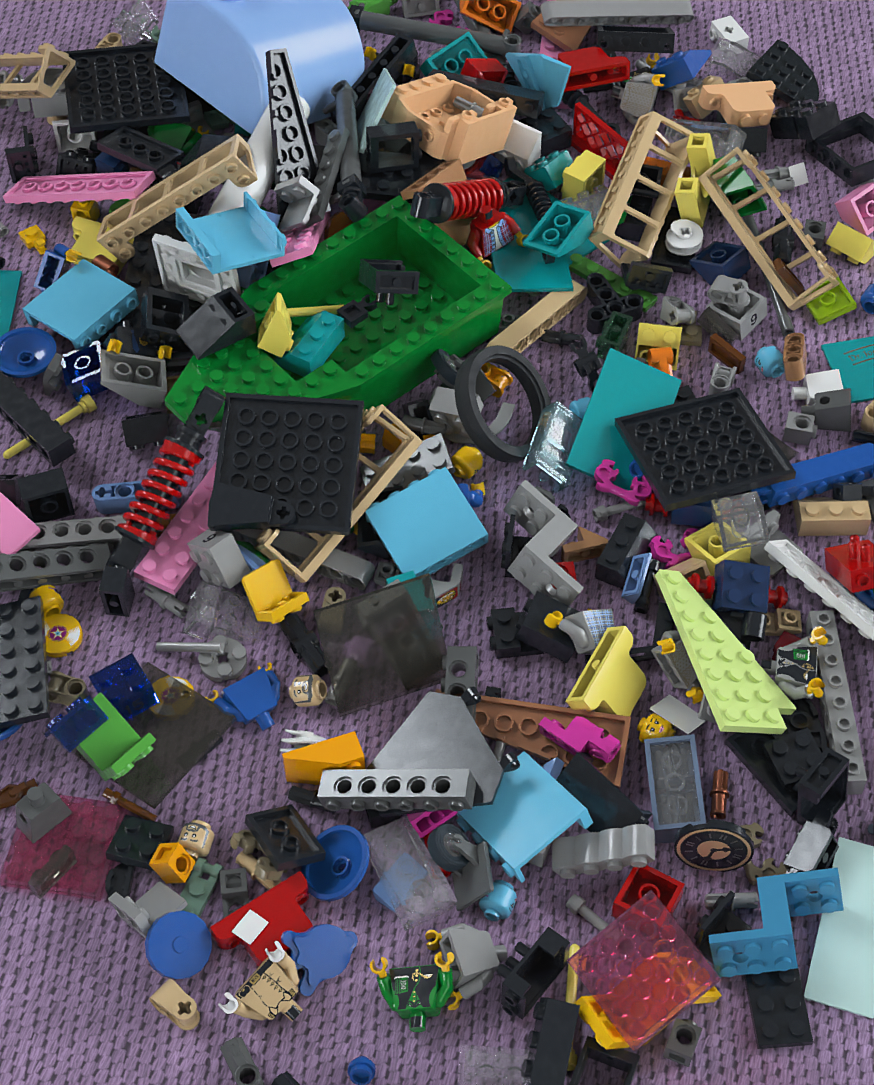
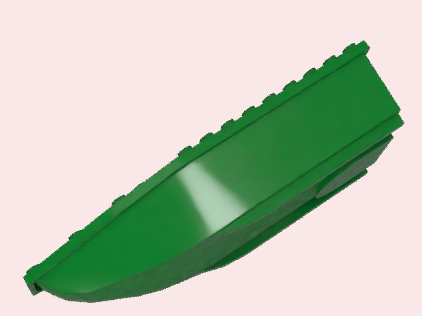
M399 195L370 212L360 221L352 223L317 244L313 255L288 262L251 284L240 297L255 314L257 332L200 360L193 355L164 399L165 406L185 424L199 394L206 385L225 397L226 393L358 400L364 401V411L366 409L369 410L372 406L376 408L381 404L386 407L436 374L434 373L436 368L431 361V356L437 350L442 349L450 356L455 354L458 358H461L496 335L499 330L503 301L506 296L512 293V287L437 225L426 219L411 216V204L403 200ZM360 259L402 260V264L405 265V271L420 272L418 294H395L393 305H386L385 300L382 303L377 302L378 308L368 312V318L353 328H350L344 322L345 337L322 366L305 377L281 368L274 361L276 355L257 347L258 328L277 292L282 294L287 308L346 305L353 299L359 303L367 294L370 295L369 303H372L376 299V293L359 281ZM310 316L290 317L292 330L294 331L293 335ZM225 401L208 430L221 433ZM202 415L195 417L198 426L205 423L202 421Z

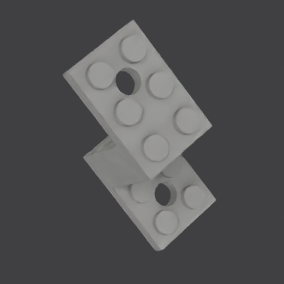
M525 479L503 510L509 516L514 514L515 521L531 534L533 538L523 547L507 571L528 588L533 595L539 591L570 606L584 587L551 558L562 548V545L565 544L578 525Z

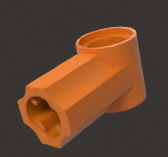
M672 348L648 349V365L673 376Z

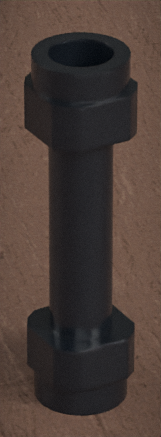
M656 559L650 560L641 595L635 602V612L647 614L651 604L649 597L654 583L653 575L661 567V562Z

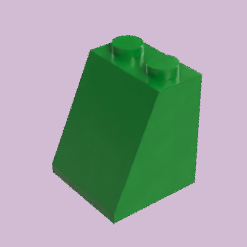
M723 157L713 159V165L720 161ZM735 157L731 158L717 169L714 174L736 163L737 159ZM743 167L717 180L718 185L732 205L758 192L757 187ZM761 196L740 208L738 213L741 217L765 211L767 206Z

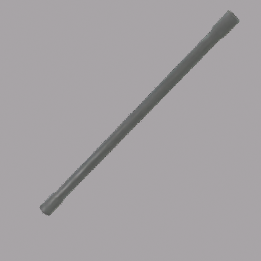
M753 214L744 216V222L755 237L759 236ZM761 241L760 244L765 250L763 242ZM762 271L778 317V324L782 335L785 337L788 334L795 333L782 298Z

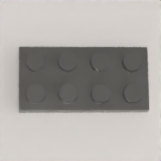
M442 433L423 440L422 444L386 487L403 485V488L406 489L411 482L422 480L428 477L431 471L444 467L448 469L450 474L456 472ZM392 454L373 463L382 467ZM364 465L359 469L366 486L375 476V472Z

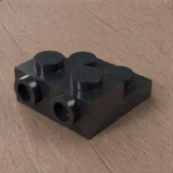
M514 607L490 610V616L486 617L487 630L492 631L493 636L489 637L491 651L496 652V659L544 654L543 651L515 638L519 630L515 628L521 614L525 616V611L515 612Z

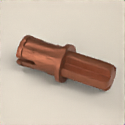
M723 769L714 771L713 786L709 792L711 797L710 817L721 820L726 818V803L730 796V793L727 791L729 774L727 771H723Z

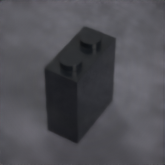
M537 591L533 599L528 597L522 610L526 613L525 616L521 614L515 628L519 630L515 638L568 663L576 650L573 640L567 633L559 629V625L556 628L548 627L544 623V619L549 613L554 611L561 612L563 615L562 619L580 611Z

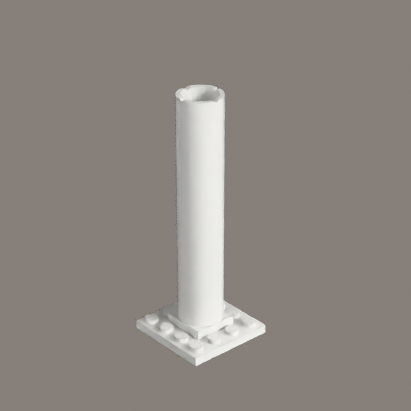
M300 96L307 121L310 115V107ZM269 104L247 142L250 146L258 180L247 187H238L227 179L207 215L244 207V192L246 191L256 200L259 207L263 203L275 180ZM246 155L239 158L248 167ZM155 233L152 243L164 290L188 295L189 299L205 303L212 295L229 287H233L241 296L237 268L212 274L188 242H181L172 239L170 236H162Z

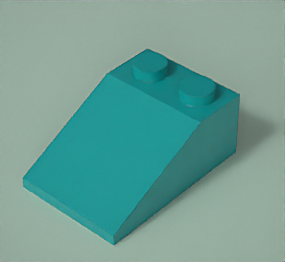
M468 31L426 59L420 66V70L425 77L433 69L460 74L466 58H487V56Z
M555 200L522 244L530 249L559 258L582 245L593 232L594 226L591 212Z

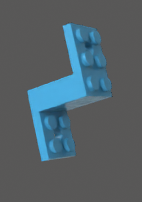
M838 867L757 877L763 928L709 935L716 977H733L736 975L797 969L798 964L790 917L844 911Z

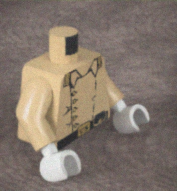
M279 941L274 942L277 946L274 952H269L267 948L265 949L268 957L236 991L235 997L237 999L229 992L224 994L229 999V1002L226 1005L219 1003L218 1006L225 1013H234L243 1018L263 1021L267 1018L273 1020L281 1011L291 1022L301 1013L303 1009L292 1000L298 992L299 976L295 962L283 950Z

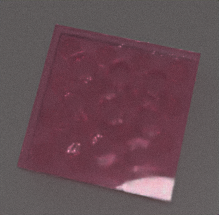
M57 794L72 811V814L34 844L17 827L0 875V885L101 901L105 889V879L113 862L106 859V851L128 810L118 804L114 805L107 801Z
M652 890L567 959L575 973L634 1051L639 1049L722 980Z

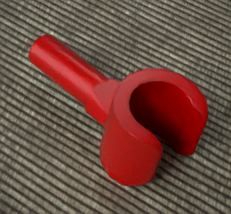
M676 109V116H673L674 122L677 124L701 121L684 116V112L681 109Z

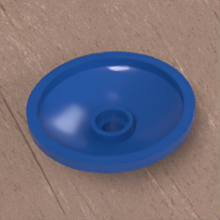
M34 327L17 328L5 333L0 337V371L4 375L13 378H28L44 372L57 352L54 338L48 332Z
M348 825L333 826L319 834L316 839L326 851L325 860L303 865L301 868L302 874L307 879L308 893L319 900L335 901L347 896L359 885L368 868L370 857L368 842L360 831Z

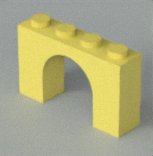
M690 133L686 149L691 167V178H678L674 193L681 219L694 221L700 227H703L710 195L698 177L713 166V159L716 158L710 133Z

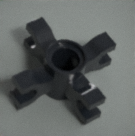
M582 337L579 339L582 344L580 349H576L574 343L569 344V347L578 357V359L573 361L577 372L581 378L587 376L588 387L593 392L595 388L593 385L594 381L598 380L599 377L597 370L603 366L594 351L588 353L586 339Z

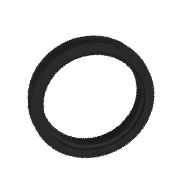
M502 345L480 349L464 360L455 380V402L462 425L474 444L489 457L506 463L528 459L541 451L546 445L552 430V406L545 383L531 362L518 351ZM487 362L497 363L511 371L527 394L532 411V428L527 441L522 446L510 445L499 439L490 430L481 415L476 399L475 386L478 372Z

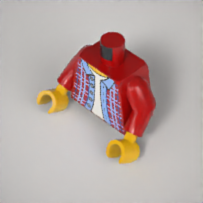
M485 205L479 209L480 216L473 219L470 223L467 246L473 256L491 269V262L483 260L484 258L514 240V235L517 237L516 243L521 247H525L522 244V240L524 237L526 239L528 235L520 232L521 228L508 214Z

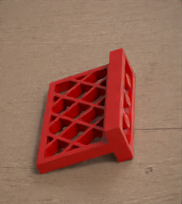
M578 102L575 104L571 146L581 154L588 150L605 158V174L613 180L628 141Z

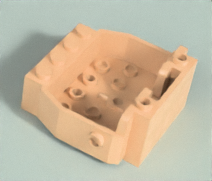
M437 73L396 86L381 118L390 124L415 121L417 128L421 129L422 141L419 142V147L423 151L440 160L460 159L461 163L465 164L504 149L517 107L513 105V100L508 97L493 101L478 90L454 80L450 81L445 75ZM459 96L471 103L476 102L478 106L484 108L482 116L478 118L477 112L473 110L462 111L454 107L453 102L455 98Z

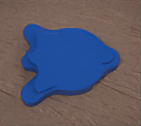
M319 924L304 932L297 933L286 930L282 933L281 941L291 950L290 957L295 962L297 970L303 969V975L298 985L299 992L304 996H310L320 982L333 978L343 972L350 961L353 949L358 943L357 935L354 932L344 931L330 924Z

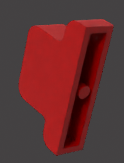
M588 47L558 54V61L572 66L564 92L630 79V61L628 58L623 56L609 57L600 47Z
M298 871L210 927L213 940L219 948L224 950L233 949L240 944L243 945L258 967L268 957L265 951L266 948L269 952H274L277 949L275 941H279L283 950L291 956V950L281 941L282 933L286 930L297 933L304 932L313 927L311 921L300 907L309 899L307 879L301 871ZM250 909L269 922L251 945L231 932Z

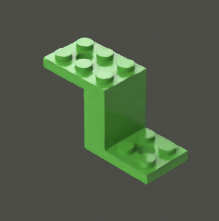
M101 692L52 733L57 740H61L63 737L69 740L105 781L110 778L115 781L117 778L124 776L134 767L133 764L136 761H139L141 758L143 759L154 749L151 744L156 741L150 732L140 737Z

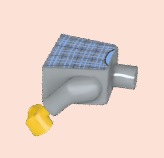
M587 609L586 611L569 615L562 619L563 615L561 612L554 611L549 613L544 619V623L548 627L556 628L559 625V629L571 637L578 654L591 653V656L606 629L616 627L614 625L612 609Z

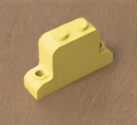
M76 216L72 221L73 237L76 242L71 249L82 253V256H78L77 262L85 259L92 263L97 255L102 254L119 266V274L126 262L122 263L97 242V235L102 223ZM134 238L129 240V242L133 245Z
M626 626L609 627L606 629L565 701L571 709L586 710L587 712L594 710L595 712L630 716L632 714V710L646 686V676L629 655L633 645V636Z

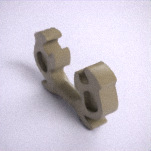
M755 822L751 825H741L746 830V834L754 841V849L758 848L762 843V839H756L755 835L762 837L764 834L763 828ZM774 858L764 860L762 868L756 867L751 860L743 866L747 880L753 886H756L757 877L786 874L787 869L783 862H780L779 868L772 865Z
M244 829L238 833H233L230 845L234 850H237L239 846L244 849V854H251L254 848L265 854L250 830ZM260 857L256 863L254 874L264 881L267 879L279 880L283 872L287 873L288 869L277 872L268 857Z

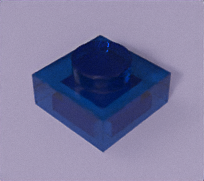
M489 154L485 157L479 170L488 177L498 178L504 168V164Z

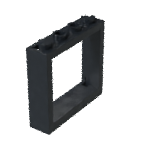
M601 25L596 27L595 44L596 47H600L603 51L673 54L675 33L671 28ZM601 45H607V48H602Z
M865 112L840 120V125L813 140L805 141L807 153L851 187L874 179V160L853 167L827 145L858 133L874 144V118Z

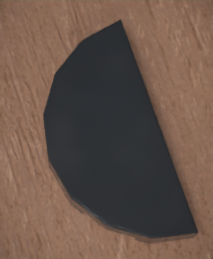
M121 863L114 869L111 868L105 879V890L108 897L115 892L123 898L126 896L130 897L136 866Z

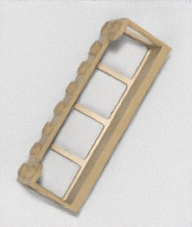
M43 43V45L38 46V52L41 54L30 52V54L18 52L17 55L4 53V55H0V67L15 66V68L4 83H0V99L52 98L75 66L76 61L70 58L69 54L56 50L55 46L49 43ZM67 65L52 87L44 84L45 72L49 66ZM23 66H41L30 83H11Z
M655 111L638 118L593 224L594 230L588 237L618 268H620L621 263L631 264L632 261H646L651 257L655 242L658 240L660 230L665 223L666 215L671 208L678 178H683V173L689 163L686 147L690 133L694 132ZM661 122L687 137L674 143H669L657 129ZM655 136L666 146L665 151L652 144ZM649 150L672 162L662 186L640 175V170ZM636 180L660 192L650 217L627 205ZM623 211L647 223L638 246L615 235V230ZM610 240L626 248L627 251L623 253L619 260L602 243L603 241Z
M237 133L143 192L138 198L132 199L103 218L97 235V242L124 263L135 254V248L129 240L173 214L177 208L186 206L227 179L238 187H247L256 182L258 178L249 144ZM246 155L248 167L239 158Z
M737 146L699 176V181L787 307L794 311L838 286L840 283L836 278L839 275L832 266L830 267L827 262L825 263L827 258L821 250H815L813 247L816 244L809 234L805 235L801 229L804 226L798 218L793 219L790 214L792 209L786 202H781L779 199L781 194L775 186L771 187L768 184L770 179L763 170H758L756 166L759 163L752 154L750 155L746 149L742 151ZM737 154L739 155L741 160L711 176L712 173ZM746 164L764 188L732 205L718 185L717 180ZM768 193L786 220L755 237L739 215L738 210ZM789 225L792 226L809 252L787 264V267L791 270L814 257L818 263V268L824 275L822 279L798 297L777 273L772 260L760 244L764 239ZM827 280H829V281L831 282V283L825 285L824 287L818 289L817 291L813 292L812 294H810L812 291H814L816 288H818L820 285H822V284H823L824 282H826Z
M383 404L376 408L372 406L369 410L366 409L364 411L362 430L375 421L402 440V443L382 467L377 466L359 453L358 460L373 470L375 476L354 500L351 528L423 442ZM382 412L384 415H386V416H387L394 424H396L403 432H401V431L398 430L396 427H394L393 425H391L390 423H388L386 420H384L383 418H381V417L379 416L380 413ZM269 528L267 531H262L256 538L258 543L254 548L269 560L279 559L285 572L300 583H304L309 580L345 535L325 534L322 537L317 533H306L317 541V545L298 568L270 545L280 532L277 528L274 530Z

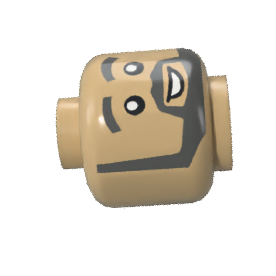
M300 675L294 678L292 685H290L289 695L299 707L318 706L327 696V686L325 681L318 675Z
M192 820L182 827L177 842L196 861L197 858L206 857L209 854L215 835L208 823L201 820Z

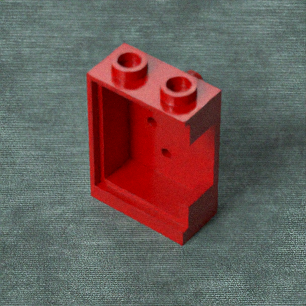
M851 535L848 544L824 548L826 570L851 593L874 589V544L870 540L859 541L858 535Z

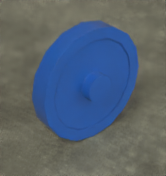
M187 911L168 912L157 918L149 928L145 940L146 957L151 967L161 976L171 979L190 978L200 972L208 962L212 950L211 933L206 923L196 914Z

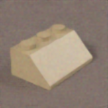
M814 497L792 501L798 536L867 535L872 519L868 501L863 498L862 500L839 501L834 500L833 497Z

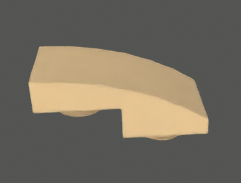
M777 608L775 613L767 612L765 614L767 616L765 636H781L784 630L793 635L802 632L801 614L798 610Z

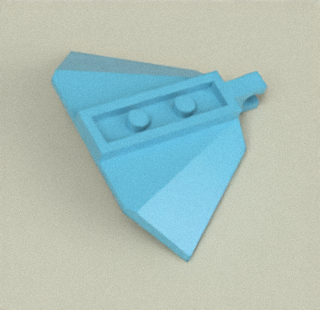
M506 53L505 57L522 87L545 92L542 111L560 105L572 66L544 54Z

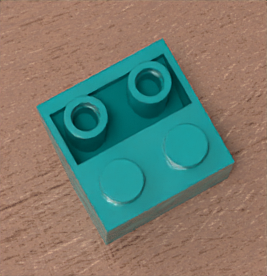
M556 150L549 154L548 158L543 156L537 159L535 166L531 165L523 171L529 177L542 182L546 191H550L563 183V171L574 161L567 150L560 153Z

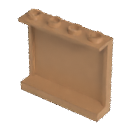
M455 159L442 162L401 191L403 200L413 199L414 192H422L431 183H450L467 180L461 160ZM477 217L446 221L435 225L462 246L467 243L466 240L470 233L471 221Z

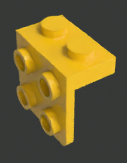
M279 559L269 561L242 578V584L257 621L271 622V624L281 622L285 619L284 616L286 614L301 610L302 605L310 601L307 592H292Z

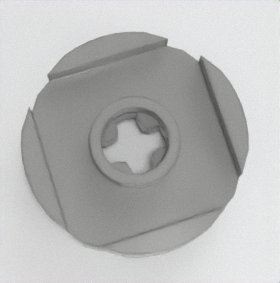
M223 635L215 636L213 640L208 642L223 643V652L199 653L198 661L202 673L205 677L215 682H223V680L228 679L234 680L245 671L247 666V653L244 646L239 641L226 638ZM220 656H227L228 662L218 663V658Z

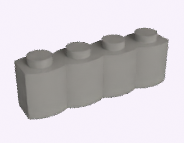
M635 824L624 828H613L600 832L583 833L577 836L560 837L552 841V870L564 879L575 878L576 875L581 873L596 875L599 871L605 869L620 871L623 867L629 865L645 867L647 863L655 861L654 830L647 824Z

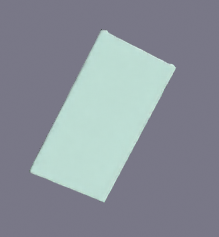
M383 68L357 122L359 152L362 154L366 149V127L378 125L396 88L394 80L385 68Z
M839 837L837 842L839 848L834 856L832 868L838 867L844 911L821 914L804 998L807 1001H814L874 1019V846Z

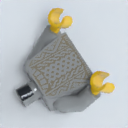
M643 73L633 76L631 80L626 82L625 88L614 85L611 97L621 99L619 108L622 109V114L633 126L636 125L640 116L652 112L659 86H664V84L660 83V78L665 77L664 74Z
M678 630L665 631L661 640L657 641L658 646L653 648L651 652L674 688L688 689L686 696L693 698V704L701 702L704 691L701 688Z

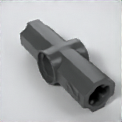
M234 1037L220 1047L237 1085H265L260 1076L259 1069L255 1065L242 1037ZM246 1076L255 1077V1080L250 1084L242 1083L243 1078Z

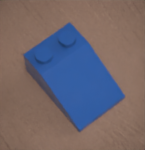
M711 50L678 51L670 58L662 57L658 59L651 71L653 74L665 75V77L660 78V83L664 84V86H659L661 90L694 79L712 52Z

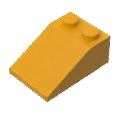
M355 731L282 754L287 782L320 785L323 770L365 769V756Z

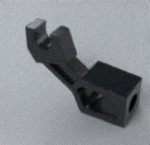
M858 482L833 483L834 500L854 501L862 500V495L874 496V486H863V483Z

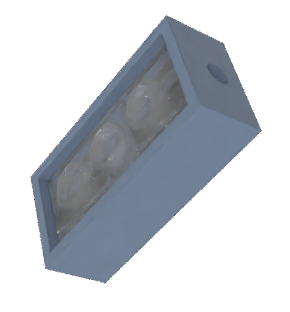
M695 734L644 739L656 843H672L675 840V835L682 827L688 824L694 826L706 823Z

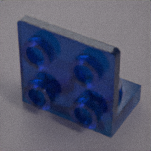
M87 696L84 700L78 697L65 709L67 711L65 716L60 713L46 725L48 731L44 735L47 738L52 734L63 748L70 753L109 718L90 696Z

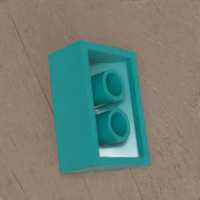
M322 311L308 317L292 336L294 342L290 351H285L282 358L276 356L274 361L281 368L305 377L322 366L345 337L344 318L327 311Z

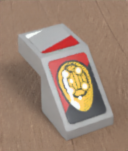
M454 563L450 582L431 579L428 596L432 601L433 610L430 612L460 595L463 581V564Z

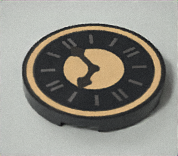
M713 819L708 820V823L694 826L688 824L682 827L675 835L674 851L680 861L692 868L727 872L741 868L749 863L754 855V841H752L746 834V830L741 826L728 821Z

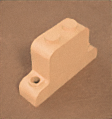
M773 81L703 85L698 103L703 109L719 111L726 123L731 127L769 125L775 108L772 100L776 86Z

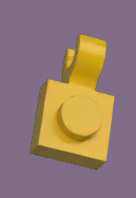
M37 225L18 232L20 239L28 249L35 247L40 255L45 253L47 249L44 245L47 239Z

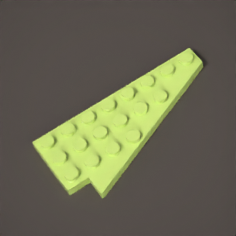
M659 569L655 575L720 732L782 734L787 727L781 715H792L796 710L795 705L758 664L754 654L740 643L679 571Z

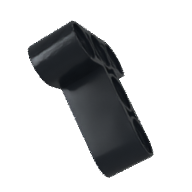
M591 273L588 275L586 283L588 291L586 296L594 306L589 309L586 328L590 333L601 334L637 321L642 317L643 297L638 294H629L619 298L602 274Z

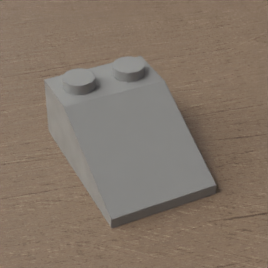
M101 349V385L139 406L161 409L167 393L165 359L121 352L117 354L114 351L108 352Z

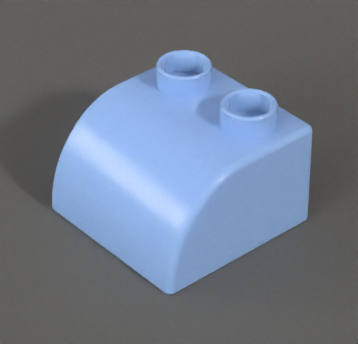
M167 0L154 62L251 135L269 104L265 52L272 49L287 48L299 96L310 107L307 125L331 117L330 113L324 114L322 110L335 101V97L331 94V89L337 82L346 80L352 87L365 72L361 38L354 19L342 0Z

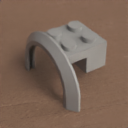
M47 68L44 84L52 87L63 72V68ZM38 70L28 75L21 83H30ZM64 81L52 98H31L35 118L68 115ZM30 98L17 99L20 112L31 111Z
M437 386L429 402V411L435 422L447 425L444 438L455 443L474 444L459 418L455 402V390ZM476 394L478 407L481 412L484 405L479 394ZM502 403L496 419L488 426L495 435L499 434L507 426L515 404Z

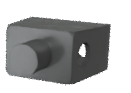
M851 388L816 393L815 405H802L801 413L815 416V425H818L817 429L851 432Z
M45 782L37 787H31L27 791V795L15 805L17 827L33 844L72 814L68 806Z

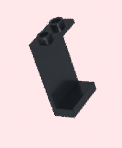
M577 752L556 779L558 783L587 808L593 821L587 828L589 832L624 828L635 824L649 825L648 819L652 813L649 810L639 809L591 764L595 759L588 753Z

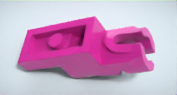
M545 716L539 723V730L543 736L573 756L577 752H588V754L609 763L621 748V741L611 734L604 737V729L599 728L584 717L576 716L565 730L560 722L555 719L551 721Z

